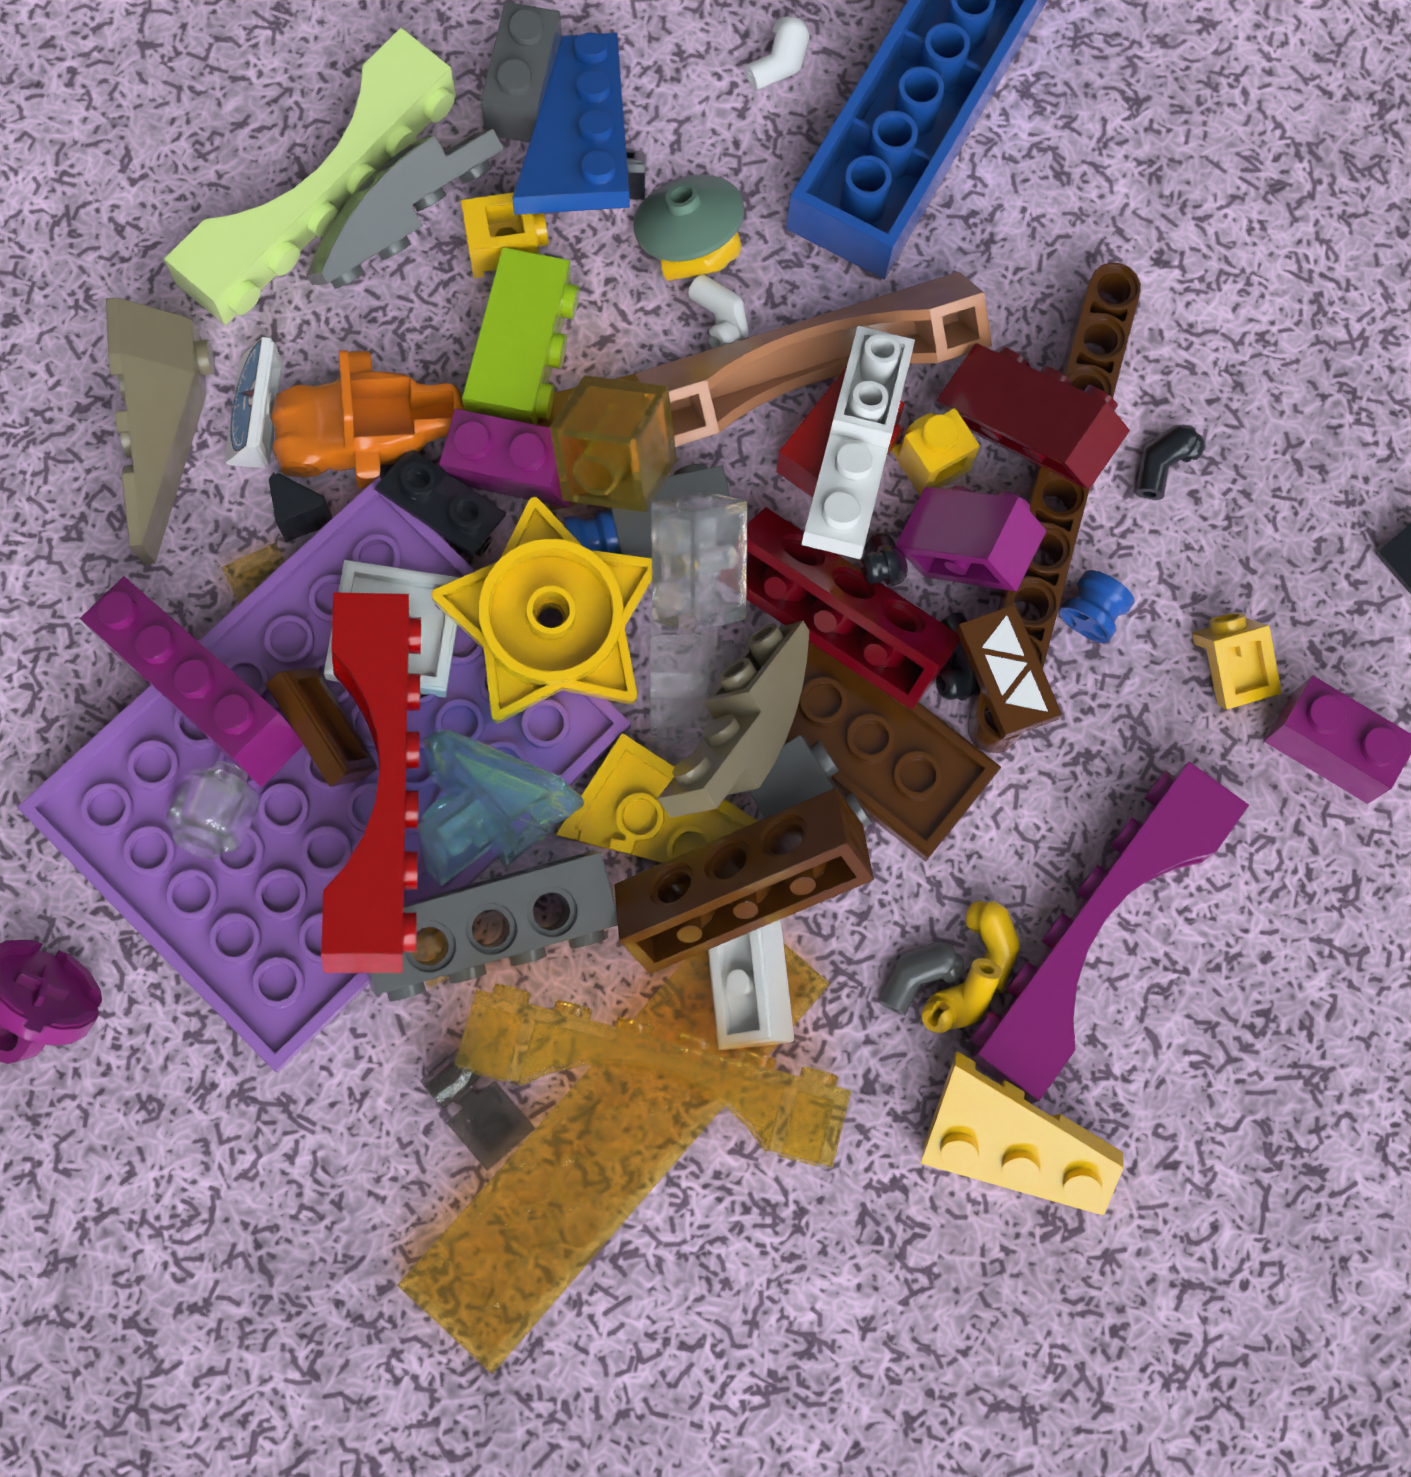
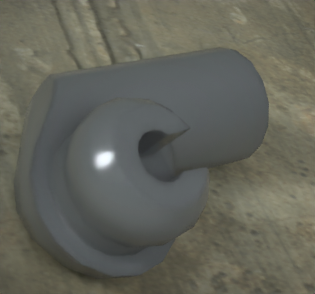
M934 942L903 953L899 957L878 1003L900 1015H906L920 984L934 980L951 984L961 977L964 971L962 956L955 952L953 946L943 942Z

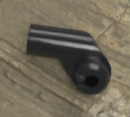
M957 612L944 618L941 623L957 633L958 625L968 620L963 613ZM960 641L953 652L954 656L951 667L942 669L939 673L940 676L936 678L937 691L947 700H966L979 688L978 681Z

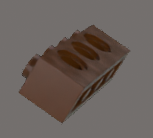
M835 787L614 884L619 941L646 971L652 974L874 880L863 824Z

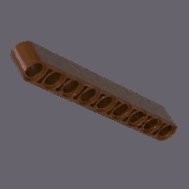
M1110 262L1103 264L1092 274L1078 305L1061 373L1073 383V387L1085 391L1087 386L1091 385L1104 391L1112 398L1114 397L1141 290L1138 275L1130 267L1122 263ZM1099 294H1109L1115 297L1119 304H1110L1104 301ZM1094 343L1101 346L1106 351V355H1096L1090 352L1085 344ZM1036 464L1027 502L1030 505V512L1047 530L1038 549L1048 552L1053 559L1054 565L1041 566L1032 560L1017 592L1010 590L1002 591L998 610L1012 606L1020 601L1028 602L1036 607L1040 614L1039 620L1029 621L1021 619L1043 668L1089 490ZM1054 496L1061 499L1068 511L1055 512L1049 509L1044 504L1043 497ZM979 686L975 692L968 719L967 731L970 739L979 749L987 753L1007 751L1018 741L1023 733L1002 740L999 732L990 728L984 717V712L989 711V708Z

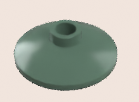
M691 175L670 181L653 191L638 208L633 224L638 244L649 255L666 261H687L706 256L724 246L739 230L745 212L743 199L736 186L726 179L713 175Z

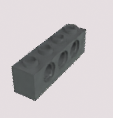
M588 851L405 902L404 913H417V931L425 927H434L440 931L443 937V947L440 954L433 960L423 962L416 960L411 952H403V973H367L371 990L375 995L387 992L389 1001H398L424 993L426 991L424 981L448 975L451 984L460 983L487 974L486 963L509 957L510 965L517 966L545 958L547 956L545 946L568 940L570 949H575L605 940L604 929L618 926L617 910L602 853ZM552 892L561 901V916L555 924L549 927H540L533 917V906L540 896ZM485 910L497 911L503 921L501 935L490 944H479L472 933L474 919Z

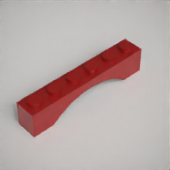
M333 592L331 643L333 673L353 697L369 726L378 756L379 777L375 804L364 835L344 868L323 890L321 938L324 973H403V952H416L417 913H404V889L417 890L418 851H405V828L418 829L419 790H406L407 769H419L420 731H407L408 711H420L421 674L408 673L409 654H421V617H409V594Z

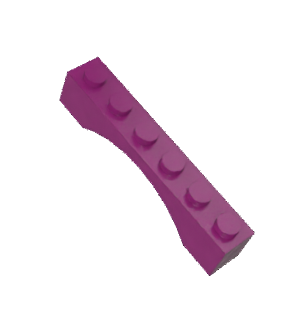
M1191 762L1185 764L1174 775L1165 770L1144 797L1152 806L1141 822L1130 817L1111 842L1110 846L1118 851L1115 858L1106 870L1097 864L1090 871L1076 891V894L1084 899L1071 918L1063 912L1056 918L1040 941L1049 947L1036 967L1029 961L1023 964L1005 989L1014 997L1003 1013L999 1016L991 1010L969 1039L978 1046L970 1059L976 1062V1066L1000 1084L1006 1080L1024 1091V1100L1031 1104L1041 1100L1076 1050L1074 1010L1077 984L1088 950L1105 920L1127 895L1140 885L1172 870L1200 864L1215 854L1249 807L1248 803Z

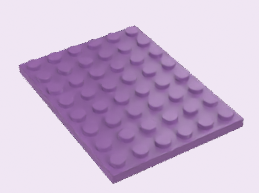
M379 476L198 641L277 710L290 726L291 724L265 683L279 671L316 668L378 767L376 771L362 781L329 787L303 745L261 788L173 704L150 685L17 807L277 1073L370 984L367 973H324L321 958L323 890L344 868L364 835L375 804L379 777L378 756L367 722L353 697L340 682L325 680L324 678L332 630L333 592H339L344 560L459 578L475 572L433 529L375 490V486L381 481ZM457 626L446 698L438 697L435 694H420V711H408L407 731H420L419 769H407L406 790H419L418 829L405 828V851H418L417 890L404 889V903L472 884L617 742L622 733L625 734L631 728V722L608 700L567 691H560L501 723L493 722L484 650ZM427 927L422 928V929H420L419 931H417V936H416V938H417Z

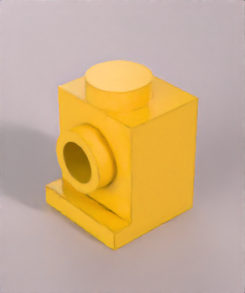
M514 192L461 200L473 278L485 277L484 272L497 269L502 247L539 254V247L549 246L544 213L515 215L513 205Z
M956 408L943 415L929 413L917 419L906 429L903 442L896 445L891 452L919 496H921L925 487L941 488L971 470L980 445Z

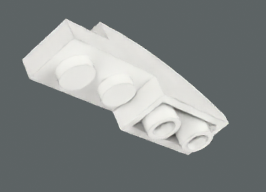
M857 326L801 545L861 559L915 343L914 339Z

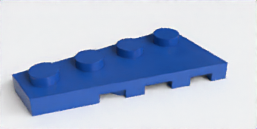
M618 32L562 36L514 191L513 205L515 215L630 208Z

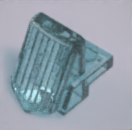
M441 729L433 731L423 739L428 771L436 784L447 795L437 800L426 810L422 817L423 822L418 825L425 867L440 886L444 885L489 850L493 852L506 868L552 833L555 824L569 818L584 805L585 800L560 776L460 733Z

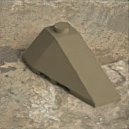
M118 297L106 298L110 375L118 376L120 392L123 400L126 402L127 409L115 412L116 429L120 433L126 457H132L133 465H125L122 468L129 544L143 565L155 564L205 402V375H214L215 372L213 348L209 339L202 340L191 318Z

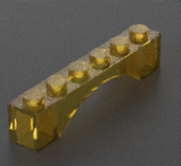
M496 983L492 993L476 990L455 1061V1066L461 1071L521 1087L548 1074L587 1065L621 1064L656 1070L688 1082L719 1101L746 1126L765 1153L826 1170L833 1167L851 1095V1090L837 1087L839 1076L809 1067H802L800 1076L775 1070L777 1063L775 1058L746 1050H740L738 1060L713 1053L716 1043L688 1034L679 1033L677 1042H670L652 1037L654 1026L625 1017H617L615 1026L590 1020L593 1010L571 1002L556 1000L554 1009H548L530 1004L531 993L508 985Z

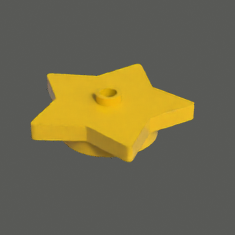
M531 497L501 558L496 563L434 589L431 597L433 602L484 650L493 722L501 723L560 691L625 704H634L637 700V689L625 627L654 579L659 562L652 558L587 549L576 540L537 497ZM546 609H556L562 615V624L555 628L544 627L539 622L540 614Z

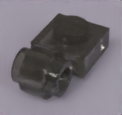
M459 1047L450 1055L444 1051L426 1067L429 1073L420 1082L442 1108H447L452 1102L463 1107L446 1123L486 1171H490L537 1129L497 1081L494 1080L479 1094L475 1091L477 1087L474 1083L483 1074Z

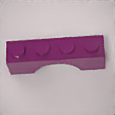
M125 576L80 617V620L143 681L147 684L149 683L261 788L303 746L296 732L277 710Z

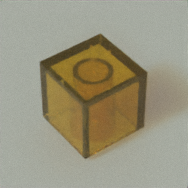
M584 375L550 426L563 501L646 513L677 460L669 391L666 385Z

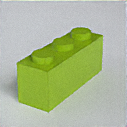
M502 247L462 397L465 411L537 425L538 418L549 419L554 400L555 386L548 384L552 368H562L567 347V335L561 334L564 318L574 319L579 299V285L571 284L570 260Z

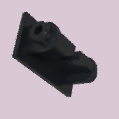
M415 450L404 453L375 486V490L461 548V552L465 555L473 556L476 554L481 557L493 540V537L490 536L507 514Z

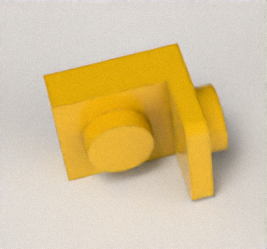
M1228 613L1210 619V627L1192 632L1194 645L1207 650L1218 706L1230 709L1282 694L1269 625L1248 619L1244 613Z

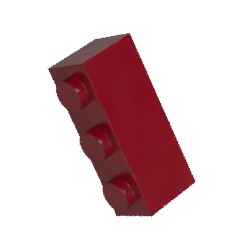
M975 343L936 400L946 412L956 408L971 433L1088 490L1130 432L1129 428L1115 412L1118 407L1117 402L1107 393L1091 385H1088L1085 391L1073 387V383L1065 375L1049 366H1043L1041 371L1033 369L1021 355L1007 347H1001L996 352Z

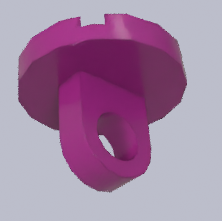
M31 939L6 940L0 943V1062L11 1064L33 1058L43 1050L45 1045L72 1044L87 1036L100 1014L98 1007L102 1003V994L90 971L73 956L58 950L55 956L48 952L40 951L43 943ZM12 1033L18 1035V1042H16Z

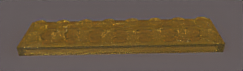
M784 943L794 1027L829 987L830 983ZM708 950L686 959L397 1284L404 1293L491 1374L499 1368L778 1046V1044L718 1050Z

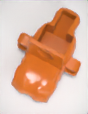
M338 350V380L317 386L295 385L276 394L270 416L275 430V440L272 449L282 473L287 476L305 478L318 476L328 470L346 471L355 469L356 485L359 488L365 489L378 476L380 477V466L394 464L404 453L412 450L419 452L427 443L447 437L455 409L464 410L462 394L452 384L444 382L434 385L419 384L403 373L372 371L371 354L368 351L348 353V350Z

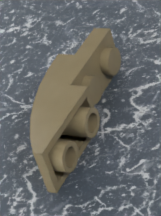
M804 621L782 627L772 623L759 628L746 640L748 647L739 659L727 666L719 674L718 680L720 683L704 702L714 721L703 730L702 736L704 739L694 752L675 766L672 771L674 778L657 798L670 818L717 809L726 795L760 788L774 766L787 739L803 688L809 641V629Z

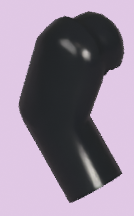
M1173 425L1147 443L1142 450L1135 494L1140 498L1150 500L1163 499L1169 467L1180 460L1185 463L1190 462L1191 459L1197 460L1204 452L1205 441L1203 436L1197 433L1195 428L1190 425Z
M878 533L873 535L866 543V553L862 555L860 561L864 565L861 567L862 575L869 584H877L884 581L888 587H893L904 582L907 577V561L904 555L895 547L896 543L888 534Z

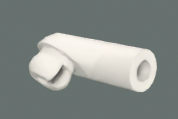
M785 16L777 20L772 30L776 35L771 54L745 65L746 77L754 91L798 73L802 68L809 44V32L801 19Z
M702 274L696 277L689 288L688 295L690 300L714 314L715 325L709 330V334L712 336L709 338V344L712 349L748 338L749 330L742 298L706 275Z

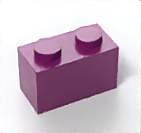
M455 409L439 465L451 476L471 488L530 500L531 497H537L542 503L569 508L584 452L566 431Z
M953 486L951 490L925 487L895 547L926 578L1017 592L1047 530L1030 512L1028 502L1014 493L1000 491L997 495L976 493L961 486Z
M1314 675L1290 695L1264 740L1265 743L1367 804L1392 789L1411 755V733Z

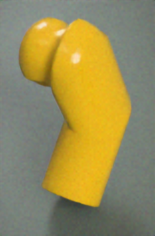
M738 232L724 246L706 256L687 261L661 260L662 272L666 281L716 273L724 269L741 252L742 243Z
M978 900L973 902L966 911V926L974 933L981 935L987 949L983 958L995 962L1002 970V975L994 991L995 993L1002 994L1019 953L1020 940L1007 908L994 900L989 903Z
M978 958L974 960L963 984L938 991L929 997L921 1012V1019L925 1027L933 1033L942 1034L948 1030L966 1027L978 1022L984 1016L1002 975L1000 967L989 959Z

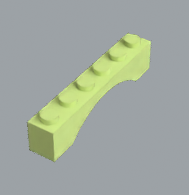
M400 28L363 64L361 89L353 117L340 142L320 167L295 188L264 205L234 215L204 219L164 258L176 285L225 326L236 315H244L249 312L258 302L261 290L276 275L283 276L287 274L299 260L300 251L315 236L322 237L326 234L332 221L349 198L374 172L393 156L414 143L417 135L431 121L437 123L449 113L456 97L451 67L404 29Z

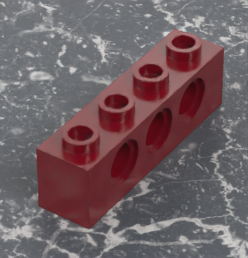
M765 507L737 532L713 578L785 626L804 621L809 629V642L913 710L935 682L940 671L944 668L960 643L958 634L881 582L877 584L866 582L861 569L837 553L801 545L804 532Z

